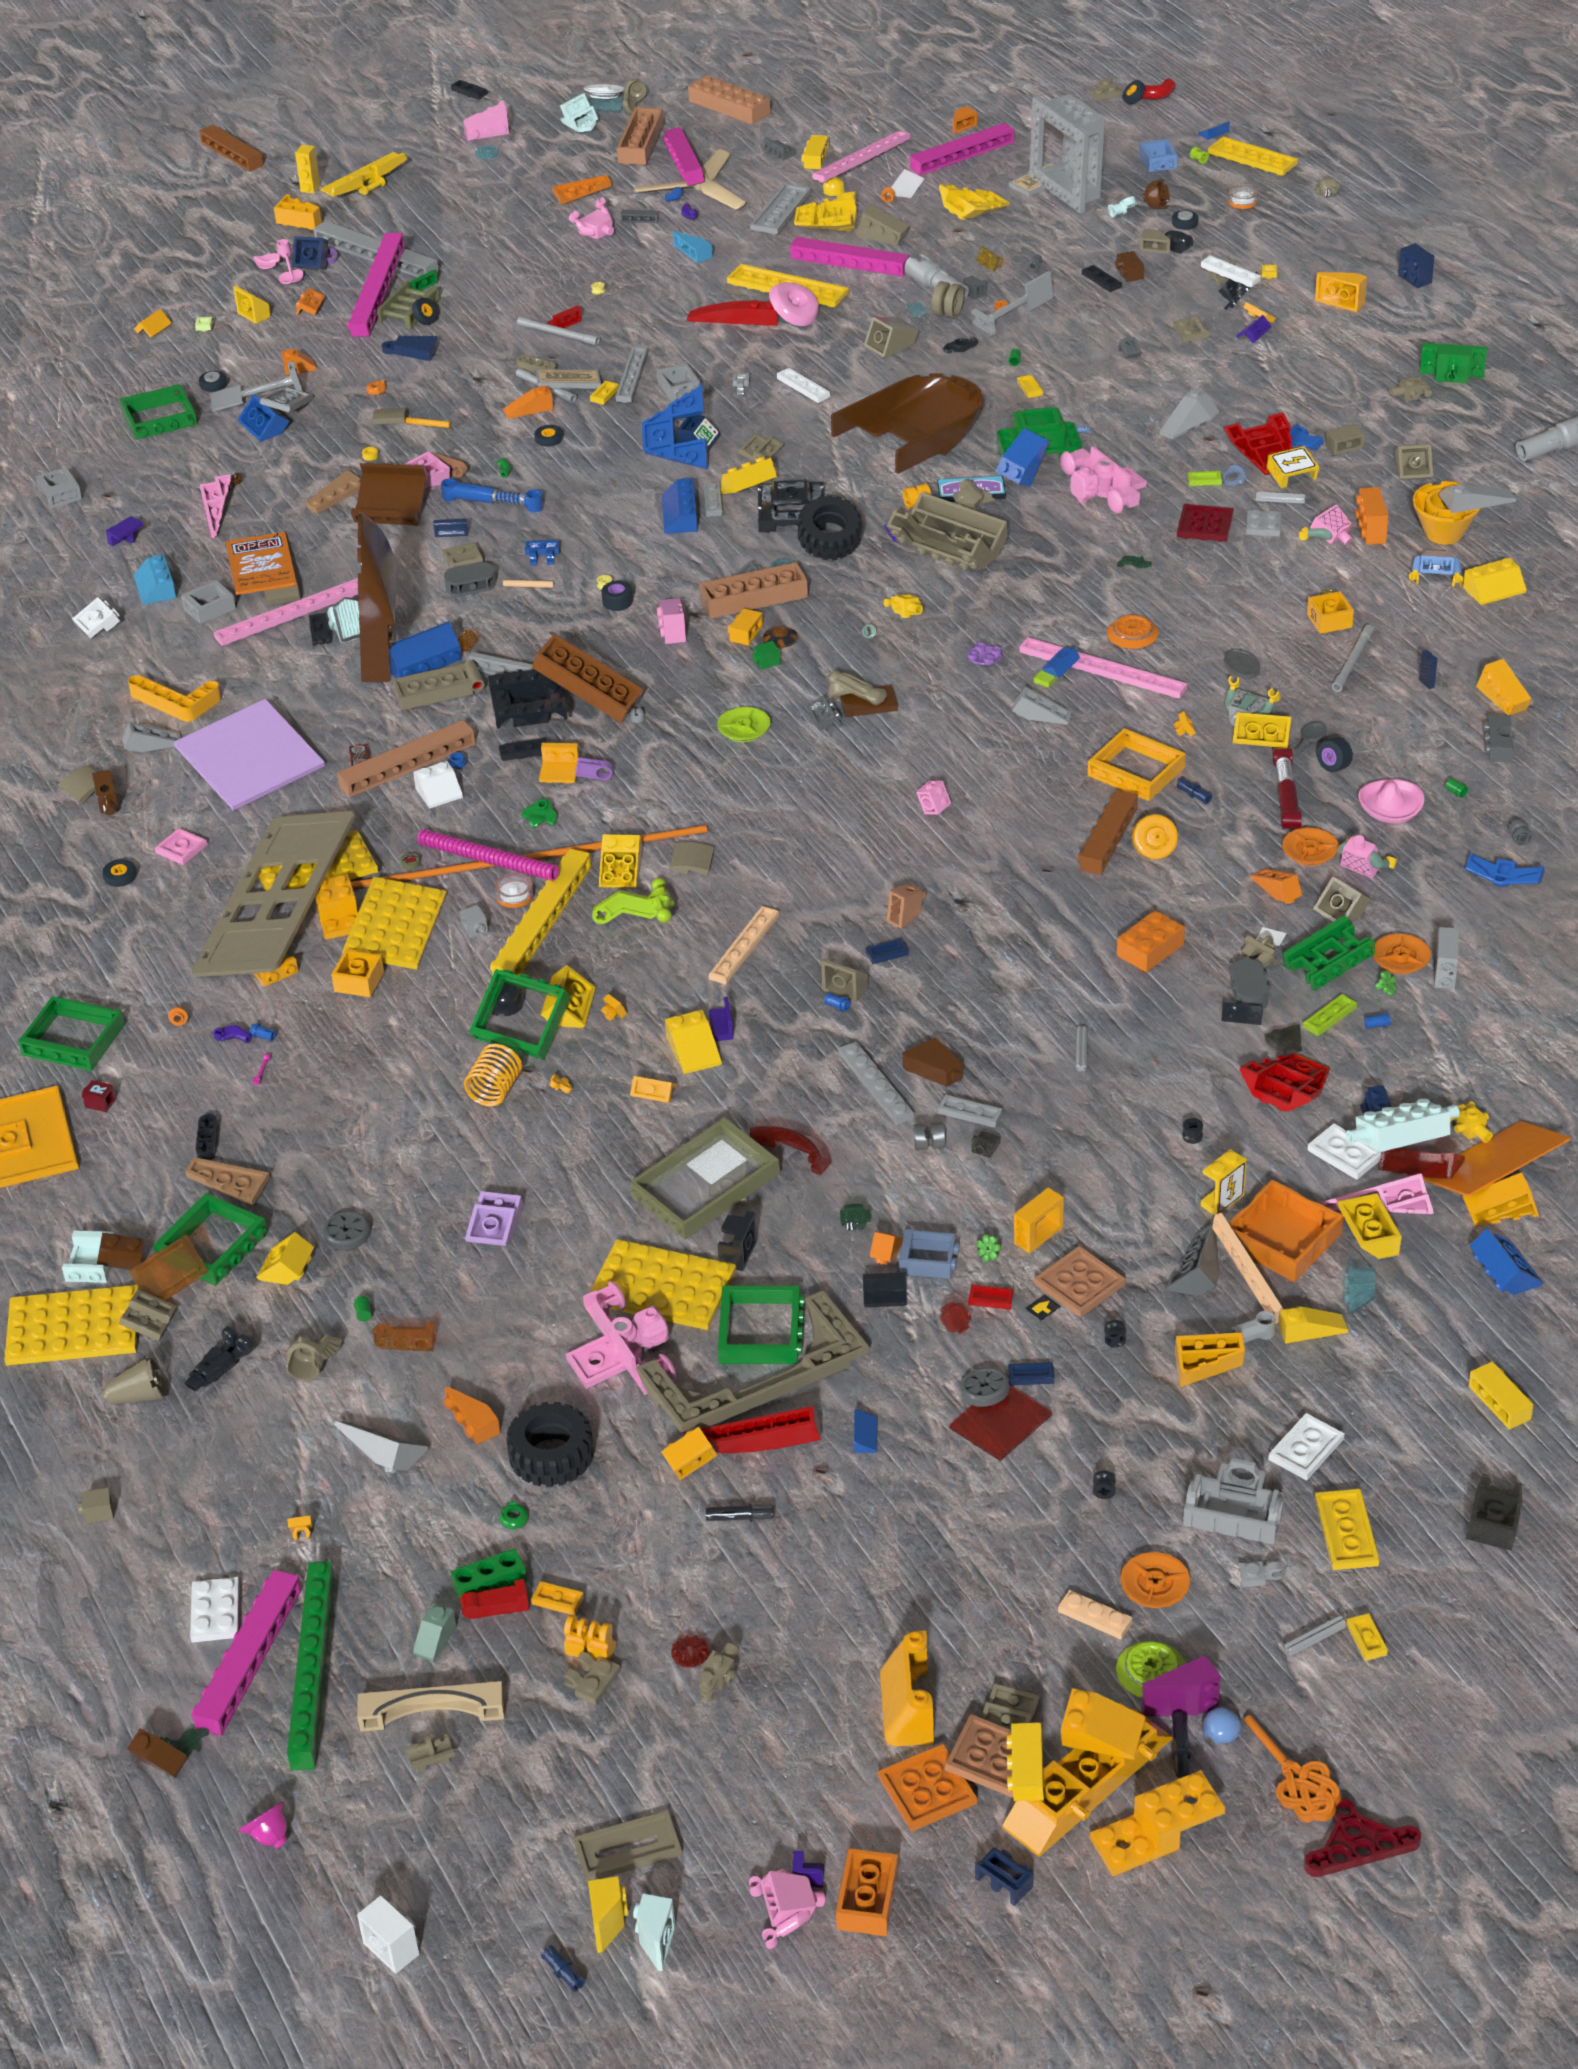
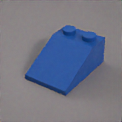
M1024 428L1001 457L996 472L1019 485L1031 487L1049 440Z

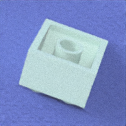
M643 1894L640 1903H636L633 1917L637 1919L635 1933L639 1934L640 1945L656 1969L663 1971L676 1929L673 1899Z

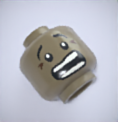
M1333 177L1321 179L1316 185L1317 194L1324 198L1336 196L1339 190V183Z

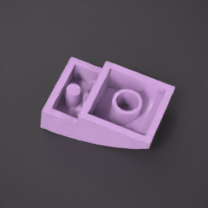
M481 1191L478 1203L473 1208L465 1241L507 1246L515 1232L522 1212V1197L519 1195Z

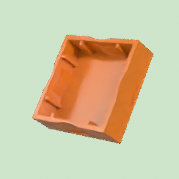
M1271 1180L1255 1196L1253 1201L1229 1222V1225L1253 1261L1296 1282L1342 1234L1344 1216L1320 1203L1306 1199L1298 1192Z

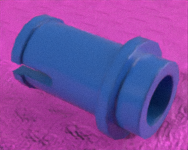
M827 993L824 1003L838 1008L841 1012L847 1011L850 1007V1000L845 996L839 997L832 993Z
M1382 1012V1015L1364 1017L1366 1029L1382 1026L1387 1028L1388 1025H1391L1389 1013L1385 1014V1012Z
M260 1023L252 1024L249 1033L253 1038L259 1037L273 1042V1039L276 1037V1030L263 1027Z

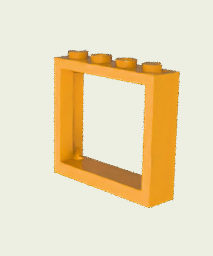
M1124 728L1088 761V776L1123 791L1138 794V797L1150 801L1185 768L1186 753ZM1126 747L1163 762L1168 766L1150 782L1108 763Z

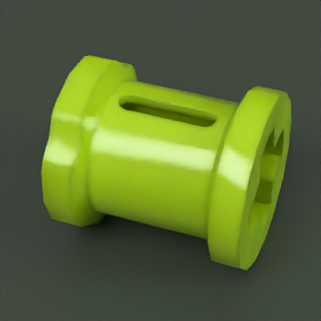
M1193 147L1190 151V158L1204 164L1209 158V153L1201 151L1199 147Z

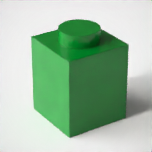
M773 641L753 646L754 654H752V660L761 670L780 664V650Z

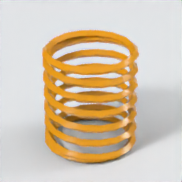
M489 1044L484 1047L464 1080V1089L468 1096L484 1106L492 1107L501 1104L521 1072L522 1063L520 1058L512 1049L504 1045ZM498 1047L506 1050L515 1058L517 1066L515 1062L507 1054H505L502 1051L490 1048ZM488 1052H496V1053H499V1054L505 1056V1057L512 1063V1065H513V1067H514V1071H513L512 1067L510 1066V1064H509L506 1060H504L503 1058H501V1057H499V1056H497V1055L486 1054V1053H488ZM486 1057H493L502 1061L509 1068L511 1074H509L508 1070L502 1064L491 1059H486ZM488 1062L494 1063L495 1065L499 1066L506 1074L502 1073L499 1069L495 1068L494 1066L489 1065ZM483 1072L490 1074L491 1076L495 1077L498 1081H496L488 1075H485ZM474 1077H477L484 1085L493 1089H499L500 1091H490L482 1087ZM480 1077L486 1078L488 1081L493 1082L497 1086H493L489 1083H486ZM471 1079L473 1080V1082L475 1083V1085H476L477 1087H479L481 1090H483V1091H485V1092H487V1093H490V1094H496V1095L501 1094V1095H499V1096H494V1097H493V1096H487V1095H485V1094L479 1092V1091L473 1086V1084L471 1083ZM468 1084L470 1085V1087L472 1088V1090L475 1091L478 1095H480V1096H482V1097H484V1098L494 1099V1100H495V1099H498V1100H496V1101H485V1100H482V1099L476 1097V1096L470 1091V1089L468 1088Z

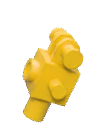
M911 594L895 595L891 599H884V606H892L894 612L900 614L902 618H910L911 615H919L923 611L919 597Z
M1472 1101L1467 1105H1459V1117L1450 1119V1122L1454 1119L1457 1121L1456 1126H1454L1455 1132H1461L1468 1140L1479 1137L1484 1143L1490 1141L1493 1133L1486 1128V1122L1489 1119L1486 1112L1482 1113L1477 1109Z

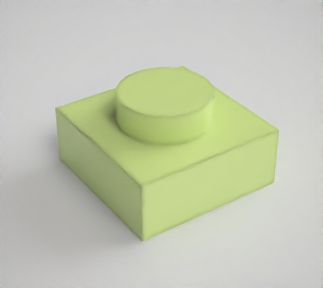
M197 317L195 323L196 331L211 330L212 317Z

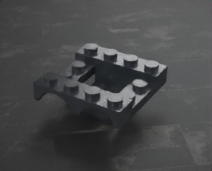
M807 480L774 481L773 484H758L759 532H775V526H798L801 510L775 511V505L809 504V501L813 499L817 500V497H824L823 481L808 482ZM825 523L818 525L817 528L825 530Z
M537 670L513 671L511 673L488 676L497 729L501 727L504 721L510 718L513 720L514 727L549 723L548 713H557L564 720L568 719L562 686Z

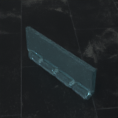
M586 96L589 105L593 106L595 111L621 113L623 109V98H613L611 100V98L598 99Z

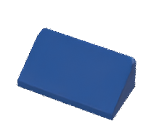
M1230 122L1221 123L1198 132V135L1209 140L1229 131Z
M1075 647L1062 648L1042 667V670L1059 678L1079 660L1080 656Z
M855 1409L854 1453H877V1417Z

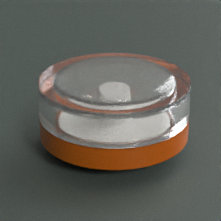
M1248 184L1232 186L1228 191L1229 205L1238 209H1248L1256 206L1258 203V189Z
M508 873L498 878L495 882L497 902L507 908H518L527 905L534 896L531 878L522 873Z

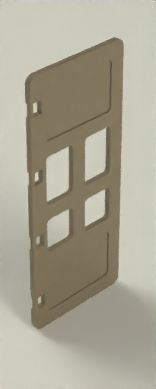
M353 811L283 816L274 818L270 822L265 836L256 848L243 877L240 878L224 908L221 918L218 919L202 949L200 957L192 968V973L195 977L265 973L278 969L355 819ZM317 863L304 888L284 890L297 865ZM282 866L270 890L249 893L263 867ZM298 901L289 918L269 920L278 903ZM262 904L254 920L234 922L242 906Z

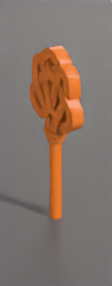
M1246 1716L1244 1722L1278 1761L1286 1778L1276 1788L1278 1802L1284 1808L1293 1809L1296 1817L1302 1822L1310 1823L1314 1820L1324 1822L1332 1819L1336 1812V1806L1341 1801L1342 1794L1337 1784L1331 1780V1773L1326 1764L1320 1761H1310L1301 1767L1297 1762L1289 1760L1253 1716ZM1297 1790H1300L1302 1798H1299Z

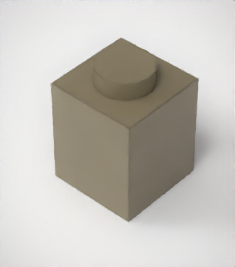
M109 1487L81 1492L82 1501L78 1502L79 1514L84 1515L86 1524L113 1519V1504Z

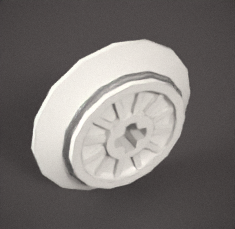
M595 84L583 87L584 90L589 92L590 97L602 99L617 98L620 95L619 92L624 91L622 86Z

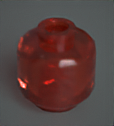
M951 1301L940 1309L942 1313L939 1318L949 1333L957 1331L961 1334L970 1327L968 1323L972 1317L962 1302Z

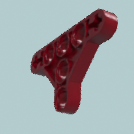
M1341 1798V1801L1336 1806V1810L1340 1807H1345L1350 1813L1341 1815L1337 1811L1332 1818L1336 1825L1324 1848L1311 1851L1306 1855L1304 1869L1312 1877H1321L1409 1853L1420 1847L1422 1835L1415 1826L1407 1825L1393 1829L1361 1816L1352 1801ZM1349 1827H1355L1360 1831V1833L1357 1835H1351L1346 1831V1829ZM1389 1841L1393 1844V1847L1385 1849L1379 1843ZM1359 1847L1367 1848L1370 1851V1853L1367 1855H1360L1357 1853L1356 1849ZM1343 1854L1346 1860L1338 1862L1332 1856ZM1315 1861L1316 1864H1320V1866L1316 1867V1865L1312 1864V1862Z

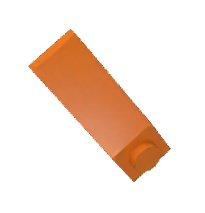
M548 386L533 388L503 408L507 419L553 410L552 393Z
M1264 869L1250 875L1254 882L1277 901L1289 904L1302 896L1297 874Z

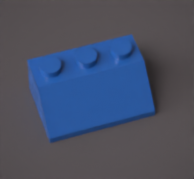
M253 394L237 421L261 442L281 435L287 427L289 420L276 408L260 404L261 397Z
M1486 1228L1469 1245L1474 1251V1258L1478 1262L1483 1263L1485 1266L1484 1271L1496 1280L1494 1284L1500 1291H1507L1515 1295L1540 1287L1543 1284L1542 1280L1513 1242L1491 1229Z

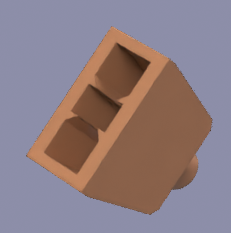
M910 884L890 890L886 921L900 929L905 927L920 914L922 900L926 898L925 891Z

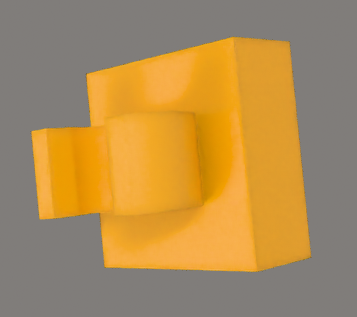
M1185 711L1178 714L1180 721L1173 724L1179 736L1185 732L1189 736L1196 734L1193 722Z
M609 994L603 998L606 1006L602 1008L601 1012L605 1014L604 1017L611 1021L616 1015L622 1019L627 1014L622 1004Z
M310 1515L287 1519L288 1528L290 1531H293L292 1535L295 1541H298L297 1535L300 1531H305L306 1538L310 1539L311 1533L309 1528H313Z

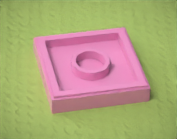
M178 828L155 847V852L184 865L204 849L208 843L206 839Z

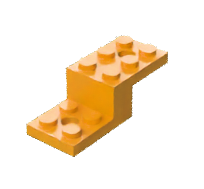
M1200 1770L1135 1796L1134 1815L1090 1832L1089 1839L1111 1875L1116 1876L1179 1850L1181 1831L1225 1814V1806ZM1190 1797L1196 1799L1197 1802L1190 1804L1184 1800ZM1126 1842L1130 1847L1122 1849L1117 1844Z

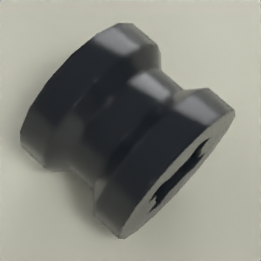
M1197 1118L1186 1119L1183 1122V1140L1190 1144L1201 1142L1203 1139V1122Z
M1111 1320L1104 1325L1105 1343L1108 1346L1121 1347L1126 1343V1326L1122 1321Z
M1104 1470L1096 1472L1093 1476L1094 1496L1100 1499L1112 1498L1115 1495L1116 1489L1114 1486L1116 1483L1115 1475L1110 1471Z

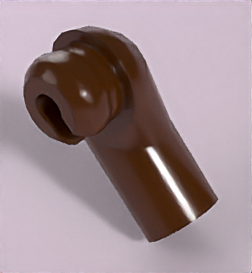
M240 473L231 475L228 492L232 486L238 485L242 481Z

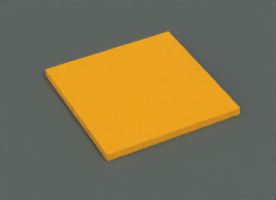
M58 1085L0 1099V1188L79 1169Z

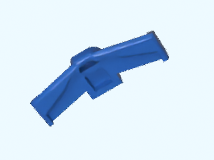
M1298 424L1293 428L1290 426L1292 447L1296 445L1305 446L1316 451L1323 445L1324 440L1321 436L1309 435L1308 430Z
M1470 853L1465 866V870L1492 881L1493 885L1507 887L1510 884H1541L1545 873L1543 866L1537 868H1517L1516 862L1498 859L1495 865L1473 855V853Z

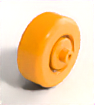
M1158 814L1149 815L1140 819L1135 824L1131 835L1132 844L1136 852L1143 857L1162 859L1169 856L1176 848L1178 831L1169 818Z

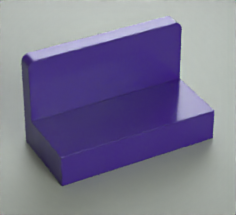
M1261 315L1241 330L1236 337L1239 338L1246 334L1250 341L1254 343L1272 326L1265 316Z
M724 997V1008L709 1010L710 1024L715 1041L733 1039L728 997Z

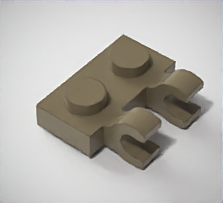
M581 1652L577 1657V1660L580 1661L577 1667L588 1673L582 1678L577 1671L569 1668L564 1675L567 1678L565 1685L576 1689V1697L596 1706L620 1673V1665L601 1656L595 1661L588 1653Z

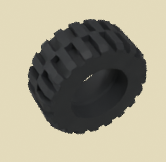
M827 495V497H817V500L813 499L809 501V504L804 505L803 510L799 514L797 532L800 545L807 553H812L814 557H821L823 560H837L839 557L841 559L847 557V554L850 555L858 547L861 540L862 519L860 512L854 504L851 505L850 501L846 499L842 500V497ZM823 523H834L842 527L843 530L836 533H827L819 530L817 526Z
M542 1402V1405L538 1406L534 1404L529 1407V1410L526 1411L524 1409L518 1414L519 1417H515L508 1427L506 1441L511 1467L517 1476L522 1477V1480L528 1483L531 1481L536 1486L545 1485L546 1487H553L556 1484L562 1486L567 1481L572 1482L576 1480L577 1475L581 1476L586 1471V1467L590 1466L594 1456L592 1430L589 1420L577 1408L573 1409V1406L569 1404L561 1405L560 1402H554V1404ZM548 1439H559L566 1442L554 1449L534 1447L536 1444Z

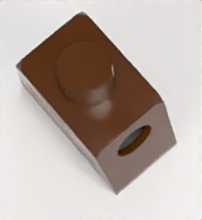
M110 769L92 773L100 812L106 815H113L119 808ZM107 786L108 791L102 792L101 787Z

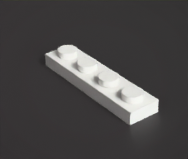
M1208 256L1201 261L1202 268L1230 278L1235 282L1245 284L1248 287H1253L1261 280L1260 275L1213 256Z
M790 368L777 373L778 380L817 403L830 397V391Z

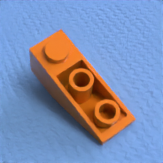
M450 1387L444 1388L445 1398H443L446 1408L452 1410L456 1422L463 1425L466 1436L472 1438L476 1445L500 1434L498 1418L487 1404Z

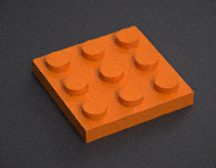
M944 1744L877 1771L880 1782L910 1832L977 1804V1797L965 1778L944 1770L950 1756Z

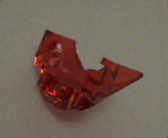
M777 1126L750 1128V1137L761 1146L769 1144V1147L774 1148L780 1142L810 1154L808 1162L812 1164L811 1171L821 1176L831 1164V1157L825 1145L808 1133Z
M1391 1149L1381 1152L1378 1170L1410 1176L1421 1173L1422 1177L1452 1179L1464 1163L1465 1156L1448 1152L1436 1154L1407 1149Z

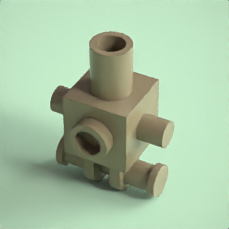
M1421 377L1401 379L1400 386L1389 389L1391 397L1401 396L1405 402L1418 400L1421 394H1424L1425 397L1432 395L1430 386Z
M727 1643L721 1653L713 1650L701 1668L700 1693L704 1702H711L717 1688L723 1691L727 1683L731 1684L735 1678L734 1658L739 1649L732 1643Z

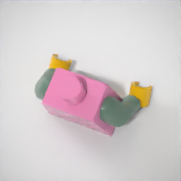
M1334 505L1315 517L1310 529L1307 527L1302 528V531L1298 532L1299 539L1307 540L1309 537H1319L1330 544L1340 539L1347 545L1352 540V537L1348 534L1352 524L1348 514L1343 513L1338 505Z
M1361 835L1352 836L1350 840L1346 839L1337 848V852L1342 854L1341 866L1373 878L1379 869L1388 867L1394 869L1397 862L1396 858L1390 856L1382 859L1378 853L1377 846L1365 841Z

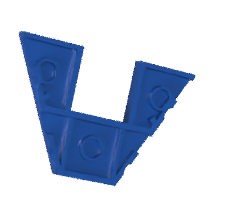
M702 383L690 393L686 392L681 398L670 403L668 408L662 412L658 411L651 418L642 422L643 451L645 454L708 469L707 441L705 438L678 444L675 441L674 420L705 414Z

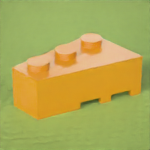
M1242 1333L1176 1336L1174 1351L1179 1388L1243 1366L1245 1348Z

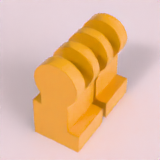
M575 1615L567 1617L564 1626V1635L566 1636L564 1641L565 1654L578 1657L581 1652H586L595 1661L600 1656L610 1661L616 1648V1641L612 1639V1624L604 1622L601 1626L599 1621L593 1620L588 1631L587 1618L582 1617L578 1621Z

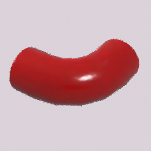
M1165 79L1160 85H1145V92L1141 99L1159 100L1166 98L1172 94L1176 84L1172 79Z

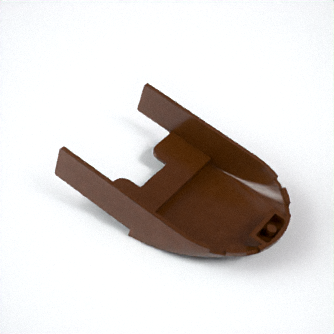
M929 373V376L925 377L914 375L832 413L831 436L836 437L855 427H859L875 437L890 432L903 439L907 444L895 451V472L899 474L939 453L945 456L964 438L975 422L983 405V395H981L980 389L974 383L955 375L944 377L942 373Z
M359 512L357 538L358 545H361V548H357V562L361 563V573H358L361 681L389 682V647H392V625H395L397 564L392 548L383 531L364 512Z

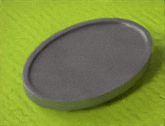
M1231 649L1224 654L1225 666L1235 675L1252 678L1259 674L1260 663L1251 653L1241 649Z

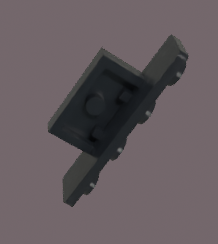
M1229 279L1218 291L1229 301L1224 309L1227 310L1229 306L1233 308L1250 287Z

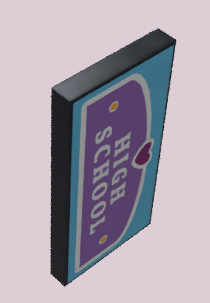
M1003 476L937 479L939 498L949 502H955L953 494L960 491L959 483L965 479L973 481L977 488L987 490L994 499H1006Z

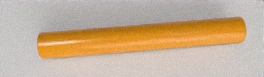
M405 417L406 424L451 427V422Z

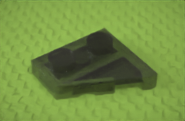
M1299 1023L1282 1029H1274L1272 1032L1264 1034L1265 1041L1283 1056L1302 1051Z

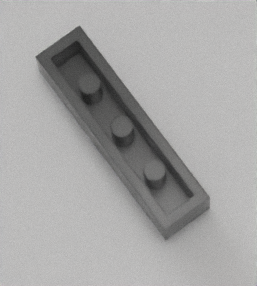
M655 210L621 211V222L658 223L659 220L658 211Z

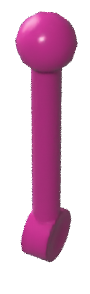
M270 1054L263 1056L264 1060L257 1076L253 1078L254 1085L261 1083L260 1077L267 1061L271 1059Z

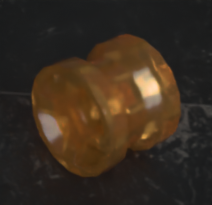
M464 630L457 640L461 650L468 652L477 643L478 638L473 631Z

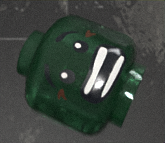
M863 1203L845 1204L843 1209L840 1210L841 1226H844L847 1231L864 1230L866 1222H870V1210H865Z

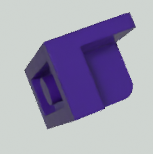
M130 516L107 529L108 544L113 547L123 540L131 544L134 543L133 535L138 532L139 528L144 526L143 522Z

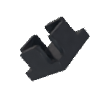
M747 1211L744 1217L727 1215L721 1227V1232L735 1235L733 1242L726 1243L720 1241L718 1243V1257L722 1260L734 1262L736 1270L744 1271L757 1243L755 1212Z

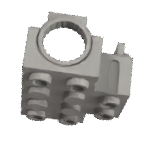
M1231 1458L1229 1463L1221 1462L1217 1479L1204 1477L1201 1474L1193 1476L1187 1492L1183 1526L1274 1545L1283 1513L1285 1493L1275 1489L1274 1491L1265 1489L1266 1471L1259 1470L1256 1463ZM1243 1468L1250 1471L1255 1478L1250 1480L1239 1479L1230 1470Z

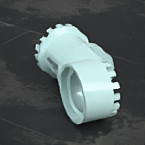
M1135 197L1123 199L1119 204H1109V215L1113 218L1121 213L1126 214L1128 207L1137 205Z

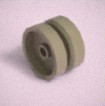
M944 281L938 282L932 297L933 314L938 316L946 315L948 318L953 319L957 318L962 310L964 301L963 286L960 284L950 285L949 282Z

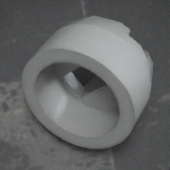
M639 707L638 709L633 708L630 712V720L635 723L642 722L644 720L643 710Z

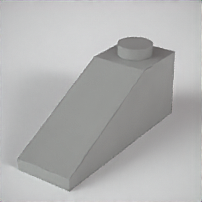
M1026 686L1016 698L1012 709L1017 715L1027 720L1065 725L1069 723L1071 711Z
M133 722L128 723L122 737L124 749L141 753L175 747L174 741L181 739L179 732Z

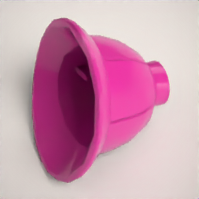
M284 1802L278 1803L240 1828L238 1832L249 1834L255 1841L264 1846L280 1848L288 1840L285 1836L287 1822L283 1813Z

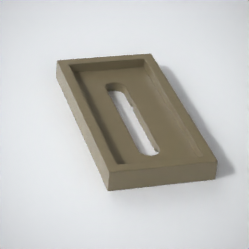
M668 1810L573 1837V1844L586 1883L590 1880L602 1879L682 1856V1849ZM658 1839L656 1843L603 1858L595 1857L602 1850L603 1852L636 1843L638 1840Z

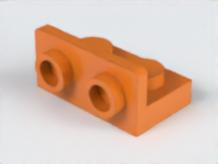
M308 288L306 293H302L295 306L297 308L296 314L299 315L300 311L304 310L315 316L325 295Z

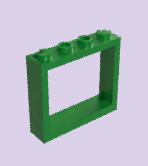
M180 384L119 399L122 413L136 440L197 425L195 411ZM180 402L185 411L135 424L130 414Z
M495 969L469 1034L475 1040L488 1044L504 1045L515 1052L545 1060L571 996L566 991V988L561 987L559 984L552 986L542 979L535 981L525 974H520L519 976L508 969L503 971ZM504 983L557 998L538 1045L485 1030Z
M52 996L18 1040L21 1054L26 1057L92 1071L125 1026L122 1011ZM58 1015L106 1026L89 1051L40 1040Z
M205 1193L153 1244L156 1260L217 1286L264 1239L268 1232L265 1218ZM212 1213L248 1228L212 1265L177 1250Z
M722 1286L718 1337L719 1364H797L798 1354L802 1353V1342H798V1339H803V1326H799V1323H803V1310H800V1307H804V1294H800V1286ZM731 1304H792L790 1345L729 1344Z

